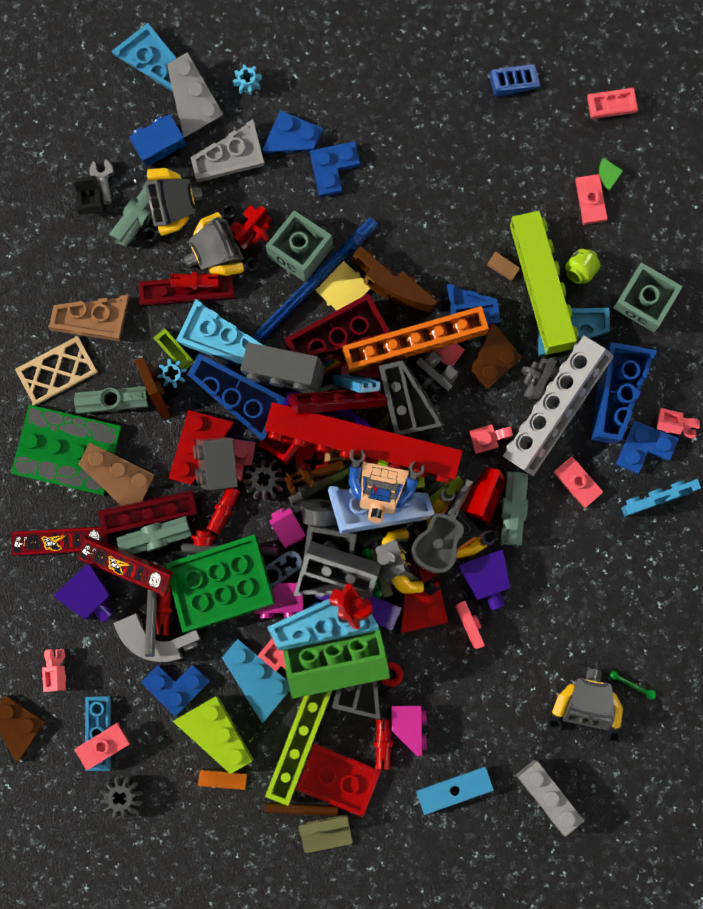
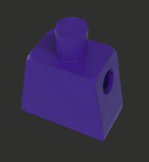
M503 550L457 566L476 601L486 597L491 611L505 606L500 592L509 589L510 585Z
M88 563L54 595L56 599L85 620H89L95 614L105 623L114 615L106 605L113 596L94 567Z

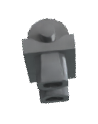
M542 358L540 363L533 361L530 368L525 366L522 368L521 372L526 375L523 383L528 385L523 395L524 397L541 400L546 392L547 387L545 385L548 379L553 381L559 373L560 368L556 365L557 361L555 359Z

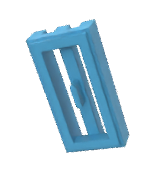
M355 373L349 375L341 374V376L333 375V383L335 385L359 393L380 390V381Z

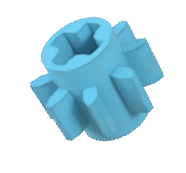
M244 64L243 69L234 71L238 79L233 80L234 86H240V94L249 92L251 96L252 91L261 89L257 81H261L262 76L261 74L255 75V66L247 68ZM245 78H249L250 82L246 83Z
M168 359L167 366L159 365L163 370V374H159L157 377H164L166 381L163 386H167L169 382H172L174 388H177V381H186L181 376L187 369L179 368L180 360L174 365ZM170 367L179 371V374L175 375V380L166 376V373L170 371Z

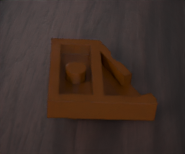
M4 695L0 701V734L14 760L20 762L46 721L9 696Z

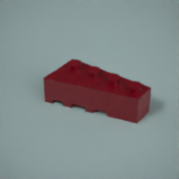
M368 293L286 337L285 343L289 351L317 356L320 359L343 353V346L390 333V330Z

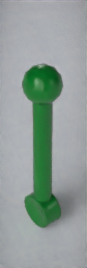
M364 549L363 557L372 561L371 549ZM376 582L373 595L380 598L383 593L379 589L378 582Z
M617 671L610 672L609 677L611 680H618L645 694L647 699L653 700L656 697L655 691L646 690L619 676Z

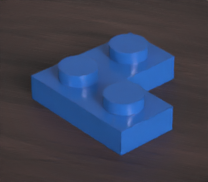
M355 141L310 151L319 198L342 193L338 171L360 166Z
M634 420L616 466L639 474L647 453L670 461L679 438Z
M158 665L141 683L176 717L210 681L194 665H191L177 681Z

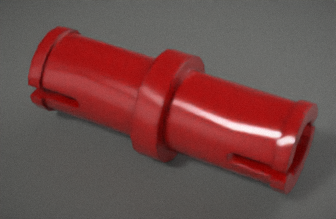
M192 271V274L171 273L170 275L171 289L192 288V290H197V288H219L218 273L197 274V271Z
M233 487L226 489L219 504H216L214 507L216 510L206 527L207 529L220 535L228 516L233 514L231 510L241 491Z
M169 587L168 593L165 596L157 593V636H160L161 626H163L162 636H169L170 614H173V609H171V587Z
M383 718L376 719V741H374V747H376L375 769L382 770V759H384V770L391 769L390 758L391 747H393V741H391L392 719H385V729H383Z

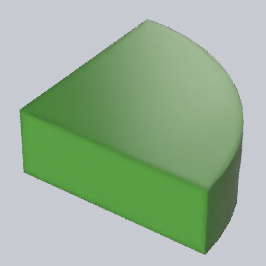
M604 158L599 166V175L602 186L609 192L623 170Z

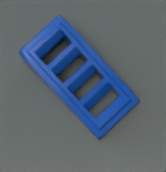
M535 64L499 68L490 71V80L495 97L540 88ZM527 72H530L532 82L528 83ZM518 74H521L523 83L521 84L518 81ZM509 76L513 77L514 84L510 85ZM500 78H504V86L501 85Z

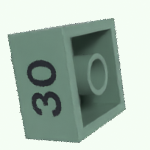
M293 211L267 243V256L306 282L333 248V239L330 233L296 211Z
M641 262L613 309L650 331L655 332L683 286Z

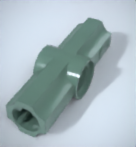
M146 186L137 198L129 201L123 211L122 218L109 234L110 237L124 247H127L141 228H145L152 219Z
M145 386L120 389L106 388L99 391L75 393L74 404L77 414L104 411L118 412L119 410L149 407V396ZM110 395H117V402L111 406L107 405V398Z
M507 472L506 491L501 509V518L503 519L501 544L522 546L523 527L528 510V500L526 499L528 474Z
M184 516L166 523H154L141 528L140 531L117 538V544L119 549L135 555L144 551L151 552L162 549L170 543L192 537L187 517Z

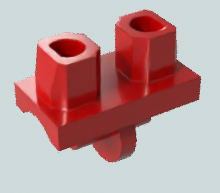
M250 205L244 212V216L248 221L244 225L236 222L230 227L234 235L233 238L244 251L252 243L256 245L260 239L264 242L270 239L266 232L271 228L269 224L273 219L262 206L256 208Z
M346 584L343 590L333 589L329 597L330 604L339 608V617L347 620L352 629L359 630L360 620L367 619L373 611L372 603L366 598H361L355 587L351 584Z

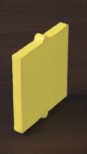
M343 261L315 291L327 302V306H332L337 311L363 297L370 288L363 283L364 280L360 277V273L355 272Z

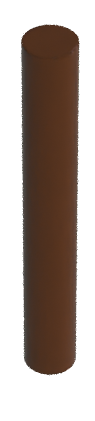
M265 803L264 813L338 816V807L289 804L287 806L280 803Z

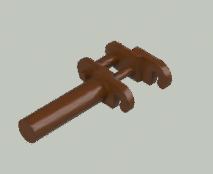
M340 460L309 472L303 471L300 467L299 472L290 475L286 472L284 481H286L287 488L291 494L295 495L296 489L294 484L304 481L311 488H314L315 479L343 470L344 464Z

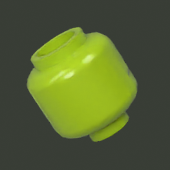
M586 249L575 251L565 265L567 277L576 284L590 282L601 266L597 254L592 250Z

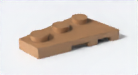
M122 295L120 298L114 299L101 298L93 302L83 303L80 301L54 305L49 329L50 331L120 341L129 296Z
M91 443L88 444L78 464L120 505L142 501L154 477V474Z

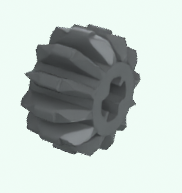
M119 776L115 777V785L113 782L108 781L106 786L109 790H101V794L107 796V798L100 800V804L108 803L109 806L105 808L104 812L108 813L113 809L112 817L115 819L120 812L122 818L126 819L128 817L127 810L131 814H135L137 811L133 805L140 806L142 804L140 800L135 799V797L142 795V791L134 792L133 789L138 786V783L135 782L129 786L130 777H125L123 784ZM124 792L127 796L124 798L126 803L124 801L117 802L116 798L119 796L116 793L121 794Z

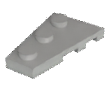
M188 52L167 64L182 136L185 138L219 118L223 113Z
M253 119L247 122L244 127L228 134L223 140L213 143L191 157L197 182L265 166Z

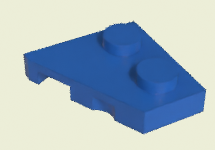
M280 111L262 152L264 154H270V152H310L315 150L323 128Z
M452 284L447 285L451 315L482 306L488 325L490 323L495 325L501 323L497 299L481 296L477 292L466 291Z

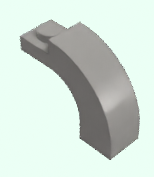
M134 614L113 623L123 644L137 656L149 661L171 662L182 659L181 648L184 651H188L197 647V641L202 640L198 630L168 642H161L155 639V656L146 657V630L140 615Z

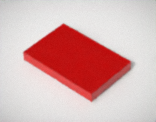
M313 743L295 790L363 817L381 770Z

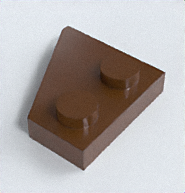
M494 323L488 325L489 330L484 342L480 345L478 357L474 360L470 370L485 389H489L522 358Z
M143 357L135 360L134 362L148 394L162 420L171 417L162 397L165 394L160 381L155 382L154 380L157 374L153 365H147Z

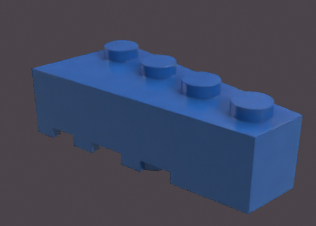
M613 342L604 346L614 357L598 380L590 440L611 444L622 440L633 413V407L639 398L640 389L648 375L650 364L657 350Z
M198 354L187 375L257 437L264 441L267 435L264 430L271 403L282 405L285 398Z

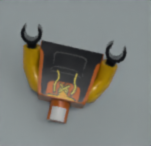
M449 484L442 489L441 495L432 504L434 515L437 513L447 515L454 502L453 499L458 491L456 490L453 495H448L446 489L449 487ZM460 510L456 520L463 525L464 532L457 543L456 558L474 556L486 548L487 545L498 541V537L494 540L488 538V533L493 531V529L482 533L468 516ZM431 519L426 520L427 528Z

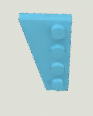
M195 300L176 340L180 345L240 367L242 366L247 342L262 345L248 334L240 331L232 323L221 318L213 310L205 307L198 300Z
M329 599L268 626L269 633L278 651L379 630L371 613L367 619L360 620L359 630L352 629L347 620L339 617V608L332 606Z

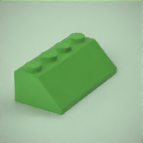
M380 629L283 650L292 699L390 678Z

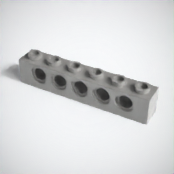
M583 336L574 345L573 352L567 361L563 362L560 366L559 373L555 379L548 384L541 400L534 405L527 421L521 424L514 440L507 445L503 457L534 476L614 355L606 348ZM587 361L585 367L580 369L581 364ZM573 381V385L567 389V385ZM560 401L559 406L553 409L555 403ZM546 421L544 428L540 429L541 424ZM533 441L532 446L527 449L528 443Z

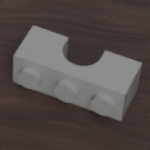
M533 760L516 774L517 778L543 808L546 815L562 835L566 837L584 822L583 818L538 761Z

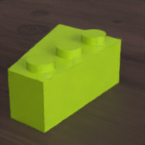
M219 696L210 699L173 721L230 774L254 760Z

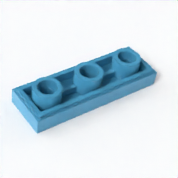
M111 696L85 697V742L95 737L94 731L96 729L103 732L111 727ZM111 756L89 770L85 769V771H110Z
M484 766L416 790L422 811L426 815L494 790ZM453 786L459 788V792L455 795L450 793V789Z

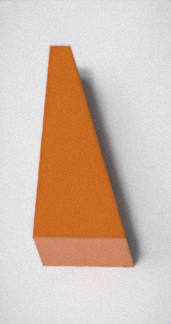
M201 769L198 786L245 790L247 774L234 772L230 774L225 771Z

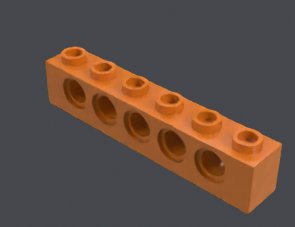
M480 306L343 346V354L349 374L487 335L489 328L483 308Z

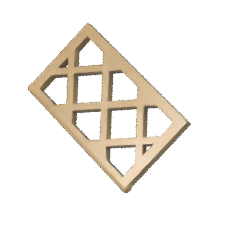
M78 336L15 369L33 406L98 373ZM77 343L79 347L77 357L65 354L66 348ZM53 355L59 356L55 369L43 365L45 359ZM63 357L76 361L72 374L59 370ZM80 362L88 364L91 371L82 376L76 375ZM32 366L37 367L34 379H26L23 371ZM41 369L54 372L50 385L37 382ZM58 374L70 377L69 383L59 388L54 387ZM36 385L47 388V394L36 399L34 395Z

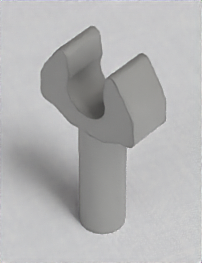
M105 159V171L99 173L95 162H92L89 170L90 176H97L102 203L110 204L112 200L108 179L114 175V169Z

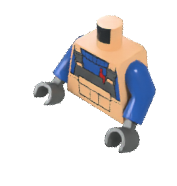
M353 449L349 453L350 459L353 461V464L350 465L349 486L354 497L360 501V507L369 510L368 520L370 522L382 523L384 513L394 514L396 508H402L413 498L419 482L418 475L422 474L425 470L424 464L420 472H415L413 470L415 461H413L409 467L411 475H408L409 471L367 462H363L361 466L360 462L365 458L362 449L359 459L353 458Z

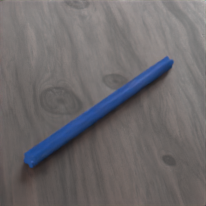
M368 218L342 244V247L340 246V249L335 251L336 253H333L334 255H331L332 257H329L330 259H327L328 261H325L326 263H323L324 265H321L309 277V280L301 288H298L299 290H296L297 292H294L295 294H292L293 296H290L291 298H288L289 300H286L282 307L280 306V309L251 337L263 344L262 341L265 342L264 339L267 340L266 336L269 338L268 334L271 336L270 332L273 333L275 331L274 328L277 329L276 326L279 327L278 324L282 325L280 322L284 323L282 320L286 321L285 318L288 319L287 316L291 314V311L294 313L293 309L296 311L295 307L297 309V305L300 307L299 303L302 305L301 301L304 302L303 299L306 300L305 297L308 298L307 295L310 296L309 293L312 294L311 291L314 292L313 289L316 290L315 287L318 288V285L320 286L324 278L326 279V276L328 277V274L330 275V272L332 273V270L334 271V268L336 269V266L338 267V264L340 265V262H343L342 260L345 261L344 258L347 259L346 256L349 257L348 254L351 255L350 252L353 253L352 250L355 251L354 247L357 249L356 245L359 247L358 243L361 245L360 241L362 243L363 240L365 241L366 235L369 236L368 233L371 234L370 231L373 232L372 229L375 230L374 227L377 228L376 225L378 223L372 218ZM229 362L222 365L232 371H236L235 368L238 369V365Z

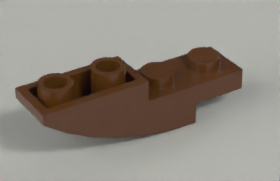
M360 246L355 251L352 262L366 273L363 283L374 292L395 304L416 311L431 313L437 305L435 296L429 290L421 288L412 275L405 274L402 271L395 277L394 272L388 266H383L379 263L376 256L370 250H365Z

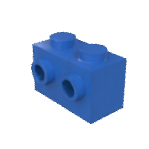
M171 115L166 117L160 116L153 121V124L146 128L140 127L132 133L133 135L129 136L145 168L186 146L184 137Z

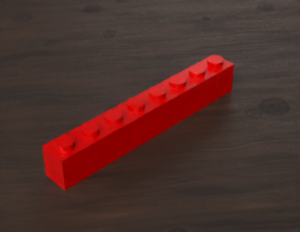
M273 402L271 403L264 430L265 434H269V439L280 442L283 441V438L292 440L293 445L306 448L307 444L316 446V451L330 454V451L339 452V456L345 459H350L349 453L352 449L353 458L354 456L360 458L362 449L365 454L363 462L376 465L382 463L386 464L387 467L409 470L410 464L415 461L413 465L415 472H420L423 464L425 466V470L418 477L425 478V475L435 477L434 481L448 484L449 481L456 479L462 451L317 413L296 414L292 407Z

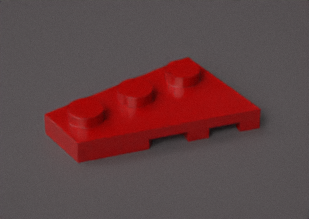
M188 410L169 479L193 485L196 481L195 471L199 469L198 459L195 460L193 454V445H197L196 440L225 437L235 423Z
M418 566L423 583H426L434 576L437 577V574L428 572ZM439 581L433 584L435 587H440ZM424 590L422 593H408L404 595L401 633L448 623L441 590L437 591L434 595H428Z

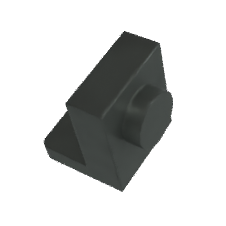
M97 176L75 178L73 182L76 190L79 215L103 212Z
M379 528L359 531L358 543L362 550L366 548L374 550L382 545L380 541L383 540L384 536Z

